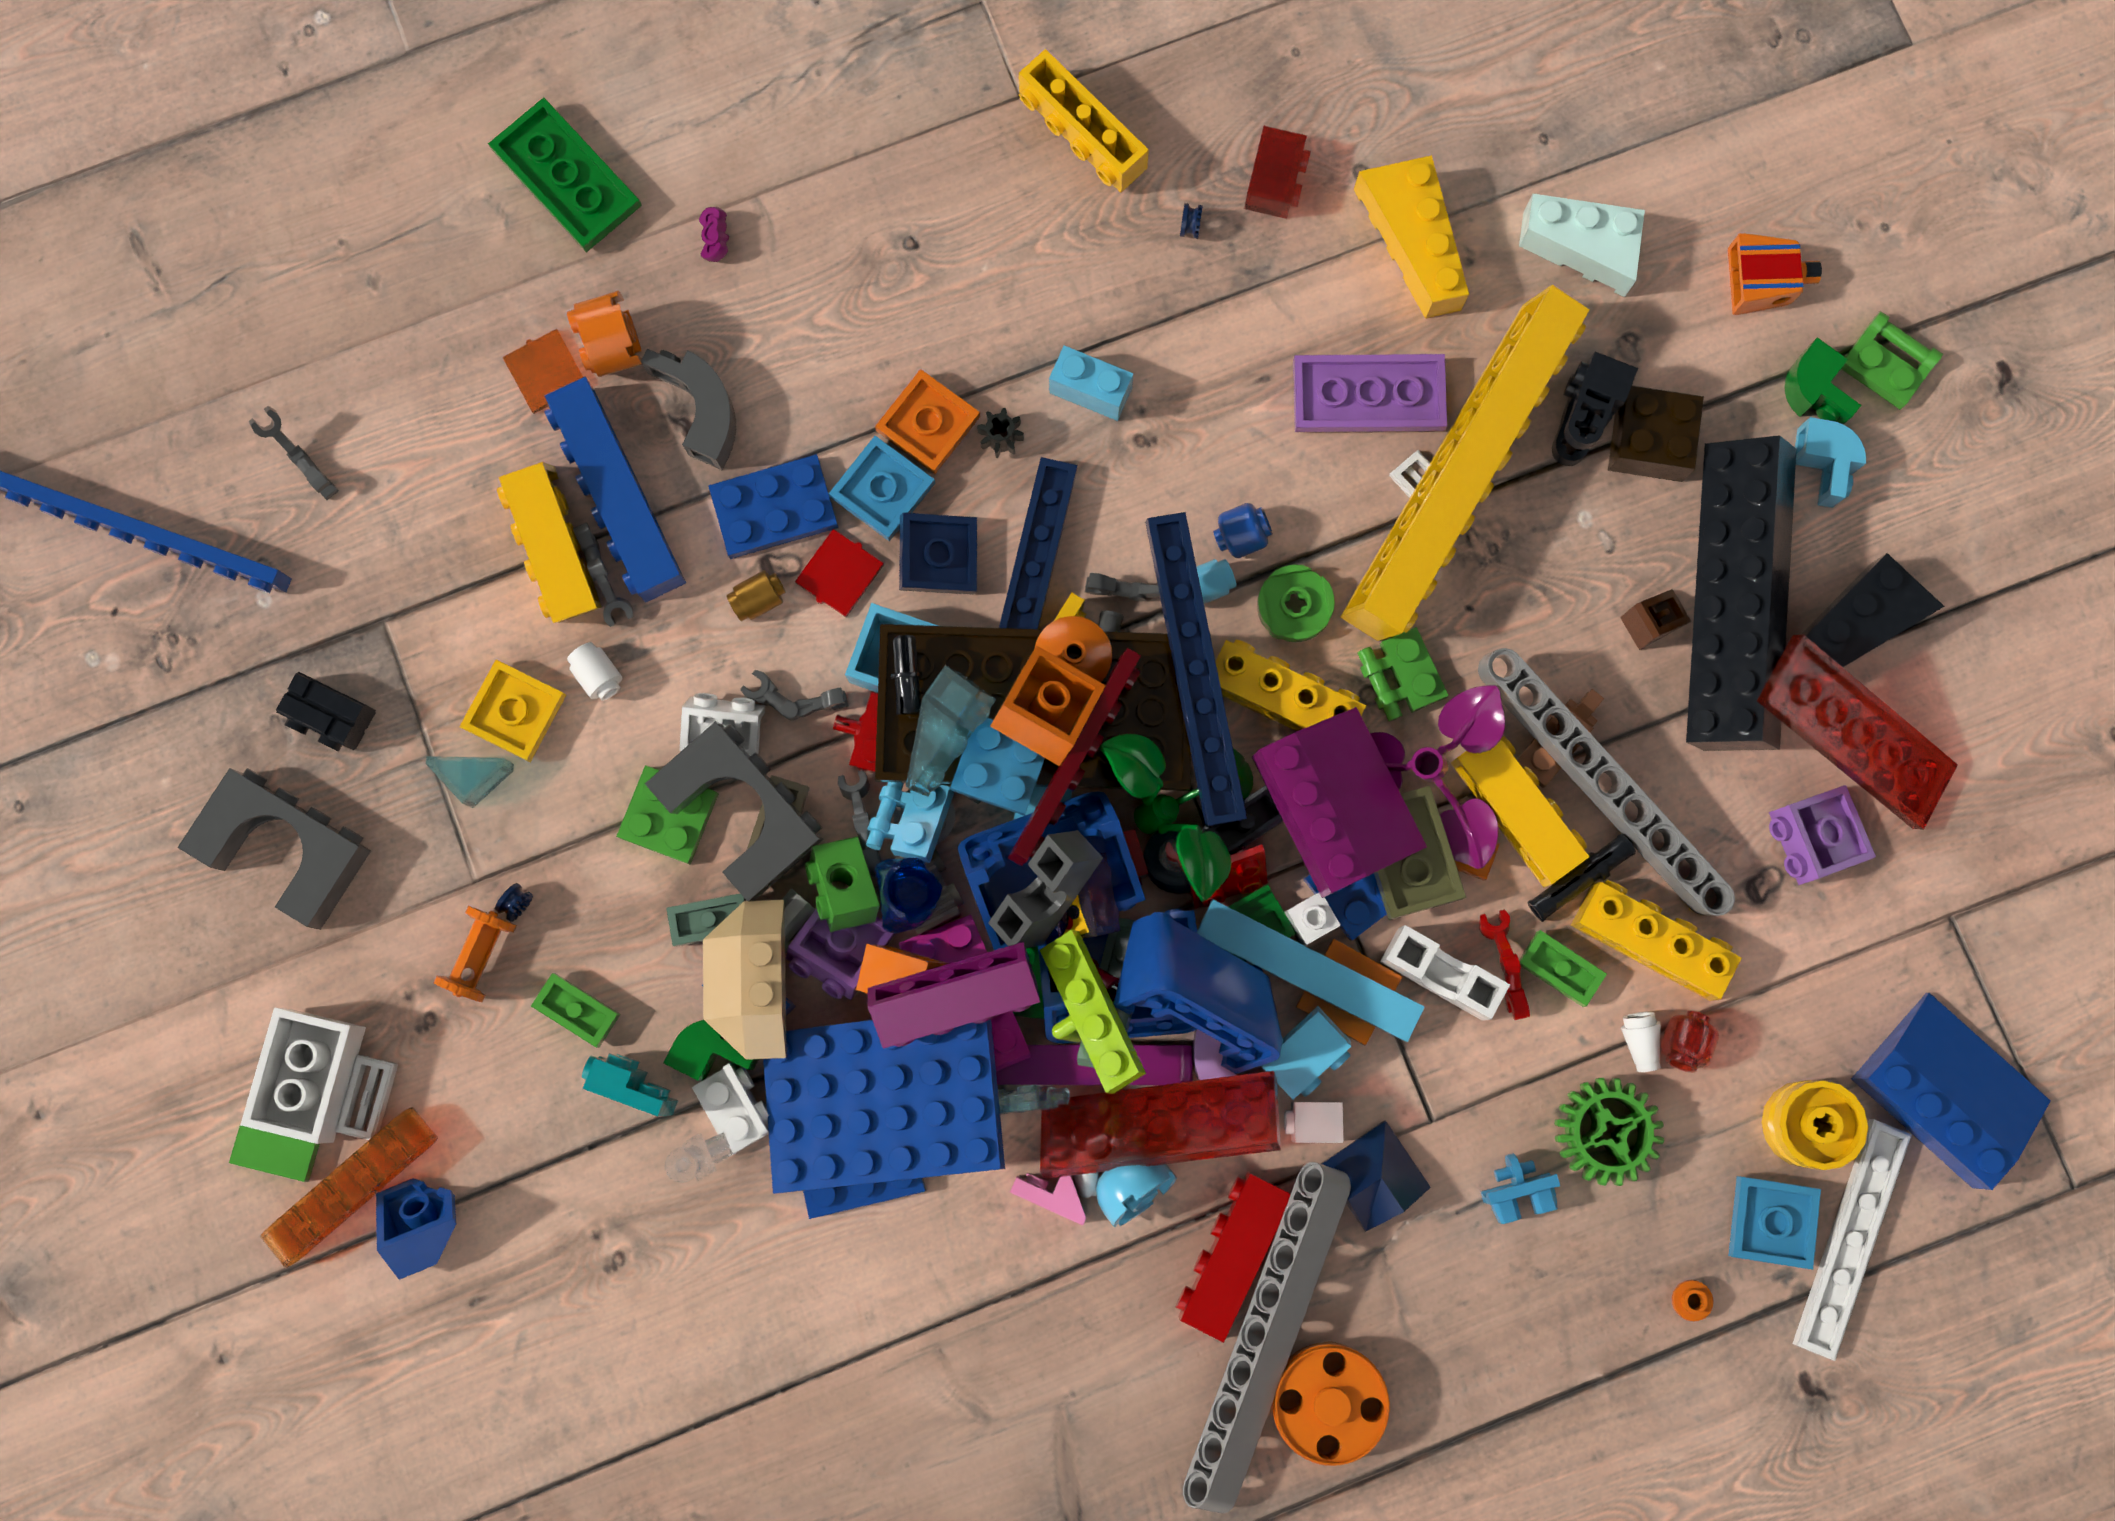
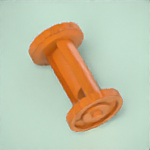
M468 906L465 913L475 919L461 952L450 976L436 975L433 983L451 991L456 997L460 998L463 996L471 1000L483 1002L486 995L476 988L501 931L514 933L517 925L499 918L496 912L489 911L487 913ZM470 968L472 971L470 977L463 980L461 978L463 970Z

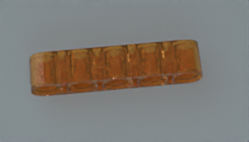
M413 1107L406 1109L261 1234L260 1238L285 1268L290 1267L307 1255L376 1193L437 1141V1135Z

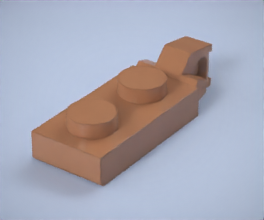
M1591 689L1578 704L1569 699L1565 706L1591 733L1594 729L1592 727L1598 721L1591 714L1604 698ZM1552 716L1545 725L1549 733L1556 735L1560 726L1557 718ZM1535 738L1516 759L1522 768L1526 766L1532 770L1539 780V786L1542 788L1546 787L1561 769L1560 765ZM1575 744V746L1572 749V754L1580 746L1579 744Z

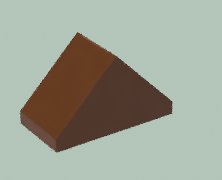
M1673 589L1637 603L1620 617L1639 650L1692 622Z

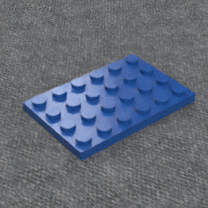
M991 1019L983 1023L961 1025L943 1035L931 1034L917 1038L905 1046H890L887 1048H882L873 1020L786 1031V1058L763 1059L767 1113L769 1114L767 1118L773 1194L1005 1169Z

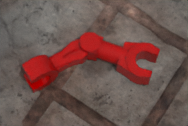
M1505 909L1499 910L1500 925L1494 926L1487 921L1486 914H1482L1479 920V930L1486 938L1495 940L1500 954V965L1504 973L1505 982L1510 984L1505 994L1507 1011L1513 1014L1514 1020L1530 1017L1528 1001L1521 983L1520 961L1517 954H1513L1506 937L1510 929V915Z

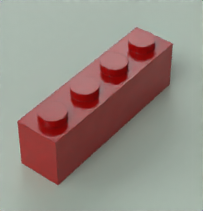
M1248 1172L1244 1179L1236 1178L1228 1194V1198L1233 1200L1227 1215L1223 1213L1218 1215L1210 1233L1216 1238L1209 1252L1203 1249L1194 1265L1193 1271L1198 1273V1276L1192 1288L1184 1287L1175 1308L1181 1310L1178 1316L1181 1322L1223 1343L1225 1342L1277 1232L1290 1198V1193Z

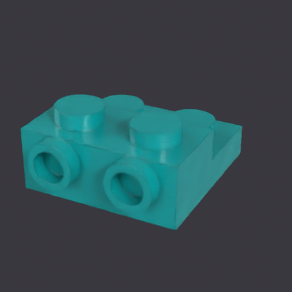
M609 1053L607 1058L590 1056L582 1072V1078L586 1079L582 1088L584 1090L657 1117L672 1116L678 1100L668 1097L671 1090L653 1083H644L648 1072L638 1069L640 1062L635 1059Z

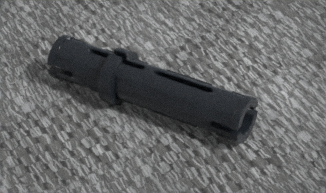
M1619 834L1617 838L1598 852L1588 853L1590 857L1560 878L1534 899L1527 902L1529 908L1541 922H1544L1547 917L1573 900L1599 879L1604 881L1610 877L1611 870L1630 856L1636 854L1634 846L1626 836Z

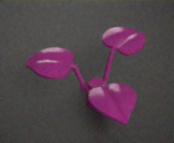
M1493 685L1468 689L1449 700L1441 710L1438 727L1443 735L1453 739L1452 742L1445 746L1441 745L1437 750L1431 747L1421 748L1415 752L1412 760L1408 761L1407 764H1402L1405 759V749L1396 737L1385 732L1370 733L1398 790L1403 783L1401 771L1413 770L1418 777L1425 781L1435 782L1436 786L1439 787L1454 808L1440 814L1455 861L1470 865L1476 869L1485 867L1495 852L1499 834L1496 815L1491 807L1480 799H1470L1460 806L1458 800L1442 778L1448 771V761L1445 757L1447 752L1461 744L1470 753H1483L1494 748L1503 737L1505 714L1500 690Z

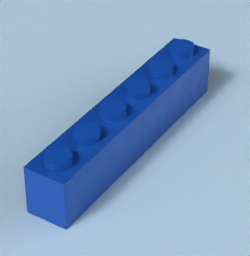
M586 376L544 395L550 407L544 411L553 430L557 431L560 429L565 441L560 443L561 449L570 464L576 462L581 472L575 478L585 496L591 494L596 504L595 507L591 508V512L600 529L606 527L612 538L606 543L616 562L622 560L627 573L623 574L622 577L631 595L638 593L646 603L686 584L602 404Z

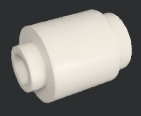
M588 642L575 649L568 656L567 661L571 665L569 670L590 699L600 698L604 701L620 690L619 683L622 680V675L601 647H595L592 642Z

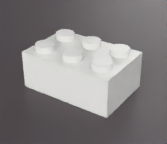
M274 1008L240 1125L315 1144L334 1143L336 1126L366 1027L293 1009Z

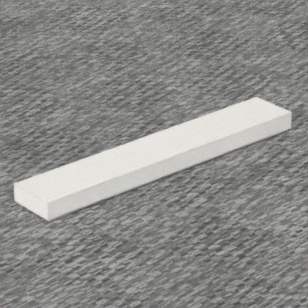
M1869 1119L1866 1143L1855 1159L1792 1344L1830 1360H1836L1912 1134L1875 1119Z

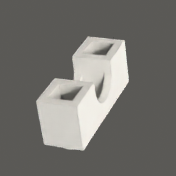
M1406 925L1398 928L1380 963L1482 1021L1493 1018L1510 984L1477 965H1469L1450 956L1439 948L1440 944Z

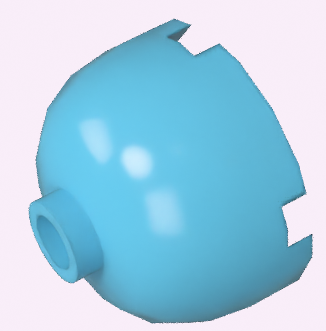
M1119 1150L1108 1157L1102 1164L1105 1171L1097 1183L1096 1195L1098 1204L1113 1227H1116L1117 1224L1122 1226L1153 1205L1152 1200L1158 1194L1157 1190L1159 1189L1164 1195L1176 1182L1177 1177L1169 1166L1155 1154L1146 1150H1134L1124 1155Z

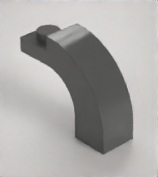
M647 349L641 360L646 372L653 377L685 390L695 400V418L682 444L690 457L723 470L733 449L736 435V418L732 401L718 374L706 361L688 350L681 362L680 358L668 351L661 350L660 353H656Z

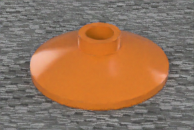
M1067 616L1051 622L1040 633L1035 647L1037 645L1099 682L1104 680L1111 667L1112 647L1108 636L1099 625L1083 617ZM1070 646H1077L1081 650V656L1077 659H1072L1067 655V649Z

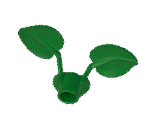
M1122 734L1103 742L1099 748L1107 757L1114 775L1121 786L1132 796L1142 798L1143 804L1139 805L1134 811V820L1137 827L1146 834H1152L1156 831H1159L1160 834L1168 831L1179 832L1176 839V849L1183 870L1201 902L1209 899L1229 876L1231 871L1229 851L1223 840L1214 832L1202 833L1199 825L1172 824L1179 814V805L1199 795L1198 787L1177 799L1163 794L1157 796L1163 786V781L1159 776L1166 767L1165 759L1159 748L1148 738L1137 734ZM1233 748L1244 800L1249 797L1252 791L1253 774L1243 755Z

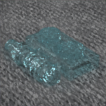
M1028 1085L1016 1087V1090H1010L1007 1093L1005 1089H998L1000 1115L1058 1108V1104H1066L1070 1100V1093L1066 1087L1055 1089L1052 1085Z

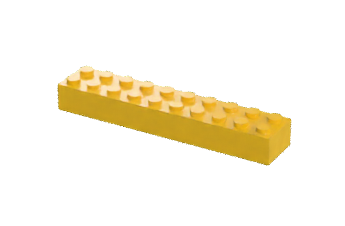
M1554 285L1549 286L1522 305L1340 618L1376 641L1394 637L1403 632L1407 633L1413 627L1419 615L1415 610L1421 600H1426L1434 591L1438 582L1434 578L1440 567H1446L1455 555L1456 548L1453 546L1459 535H1464L1475 520V516L1472 514L1478 502H1484L1494 487V484L1490 482L1497 470L1501 471L1509 462L1513 454L1509 448L1515 438H1521L1531 423V419L1528 416L1533 407H1538L1549 393L1550 388L1546 385L1551 376L1557 375L1567 362L1568 356L1565 355V352L1570 343H1576L1585 331L1586 324L1583 321L1590 309Z

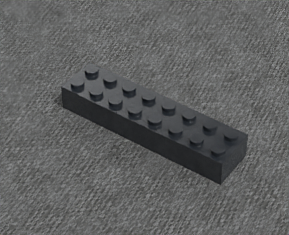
M1780 435L1705 443L1686 734V743L1703 751L1780 750L1797 449Z

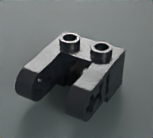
M1596 351L1587 363L1580 362L1575 374L1570 376L1563 395L1569 398L1552 444V455L1558 463L1564 466H1574L1586 456L1589 448L1602 436L1605 426L1611 421L1613 415L1626 402L1638 371L1637 367ZM1568 442L1577 450L1572 455L1566 453L1567 447L1563 444Z

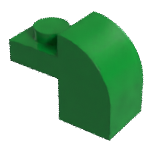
M1818 337L1803 351L1788 371L1784 386L1785 396L1788 404L1799 417L1811 407L1816 411L1820 419L1835 421L1844 425L1861 407V404L1831 383L1848 359Z
M705 1020L690 1024L679 1033L663 1064L697 1081H703L707 1078L718 1055L748 1070H754L759 1059L746 1060Z

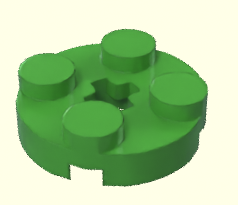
M1288 565L1275 570L1264 582L1257 599V611L1263 626L1272 637L1283 639L1287 642H1303L1316 637L1326 628L1335 605L1333 590L1329 582L1323 576L1320 577L1316 572L1311 571V568L1304 565ZM1297 594L1298 600H1305L1306 606L1301 607L1300 613H1294L1292 609H1287L1285 603L1290 601V595Z

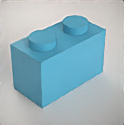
M1064 345L1049 377V393L1118 421L1132 390L1134 373Z
M1317 1006L1282 1038L1283 1043L1279 1059L1261 1065V1067L1292 1100L1300 1093L1306 1097L1320 1085L1322 1081L1318 1077L1330 1067L1334 1071L1350 1057L1351 1054L1347 1050L1352 1047L1351 1040Z

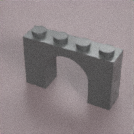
M715 721L651 777L645 785L672 814H679L707 788L722 780H742L755 789L763 802L765 810L763 830L756 842L722 872L748 902L755 901L812 850V846H816L824 840L818 834L822 827L808 811L801 814L792 804L796 800L794 794L784 783L774 784L767 776V773L771 770L770 767L756 752L750 756L741 746L745 739L734 726L729 723L724 727L723 724Z
M229 768L177 848L210 868L225 871L248 835L254 829L273 820L287 821L294 827L301 839L303 854L297 873L275 905V908L306 927L321 930L371 850L360 844L363 837L344 826L338 831L328 825L332 818L321 811L310 807L307 812L297 806L299 798L279 787L274 792L264 786L267 779L255 771L246 768L244 773Z

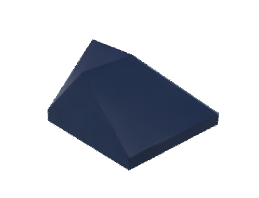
M1386 1120L1321 1163L1322 1165L1343 1171L1348 1175L1351 1189L1346 1204L1365 1232L1405 1212L1431 1188Z

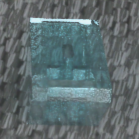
M426 756V765L462 804L474 808L514 769V764L505 758Z

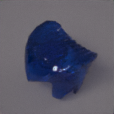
M919 858L886 859L876 864L875 871L880 892L883 929L886 932L897 934L921 926L932 916L941 897L943 887L937 877L926 868L925 861Z

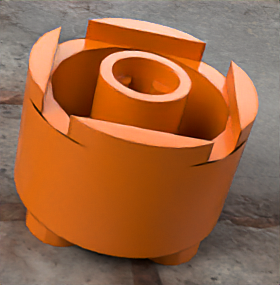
M619 291L574 304V310L567 312L568 321L573 333H579L584 347L579 348L586 371L591 370L592 373H596L598 377L642 365V358L635 355L636 352L642 351L629 310L622 312L620 304H618V302L624 301Z

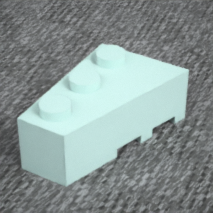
M1532 194L1523 212L1519 247L1559 266L1564 264L1583 273V278L1592 282L1595 279L1614 288V293L1625 297L1637 278L1645 210Z

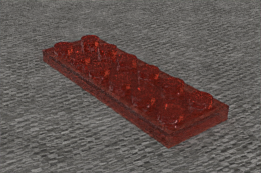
M1805 635L1792 636L1757 700L1759 704L1909 827L1919 830L1925 829L1958 764Z
M1274 1071L1120 1090L1114 1094L1104 1092L1042 1100L1040 1172L1044 1179L1105 1172L1120 1166H1155L1281 1150L1278 1087Z

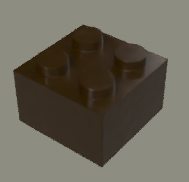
M1631 386L1626 402L1620 410L1616 411L1614 416L1608 471L1683 482L1696 467L1704 396Z

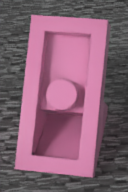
M1067 1163L1053 1192L1046 1189L1048 1181L1033 1174L1027 1173L1025 1179L1019 1176L1016 1177L1010 1193L1080 1225L1084 1224L1086 1214Z

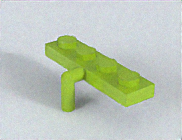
M1071 929L1040 949L1069 1012L1068 1017L1053 1026V1036L1056 1039L1078 1043L1082 1040L1106 1093L1114 1094L1145 1075L1146 1072L1079 931Z

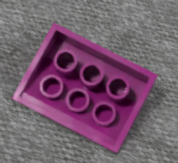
M1357 707L1292 733L1259 749L1252 756L1322 898L1427 847Z

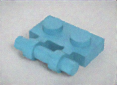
M888 782L887 786L882 787L878 797L881 803L876 817H872L867 830L870 831L866 846L874 850H881L884 838L892 839L893 842L890 850L895 856L930 863L954 792L950 790V786L935 783H913L910 793L902 791L904 783ZM896 807L904 808L899 825L890 823Z

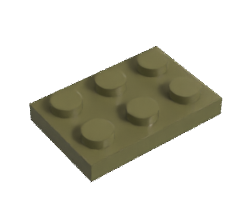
M1430 786L1401 794L1427 847L1374 873L1389 920L1466 898Z

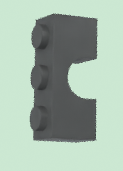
M1078 830L1047 835L1028 863V866L1038 877L1025 889L1007 894L988 924L1007 946L1024 942L1025 948L1043 945L1098 867L1103 857Z

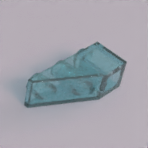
M946 665L922 698L906 782L907 788L927 797L941 785L944 780V773L953 760L964 752L967 747V740L977 726L987 719L990 714V708L996 700L966 676Z

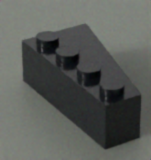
M1886 553L1872 562L1785 650L1784 684L1794 694H1798L1945 606Z

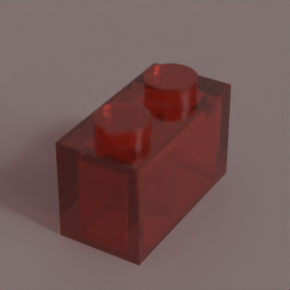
M1263 126L1246 196L1245 210L1287 219L1290 206L1298 207L1303 185L1297 184L1296 179L1298 172L1306 173L1311 151L1304 149L1307 135Z

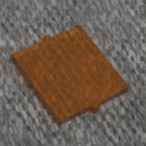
M558 329L534 341L528 339L526 345L503 357L533 414L549 406L544 395L583 378Z

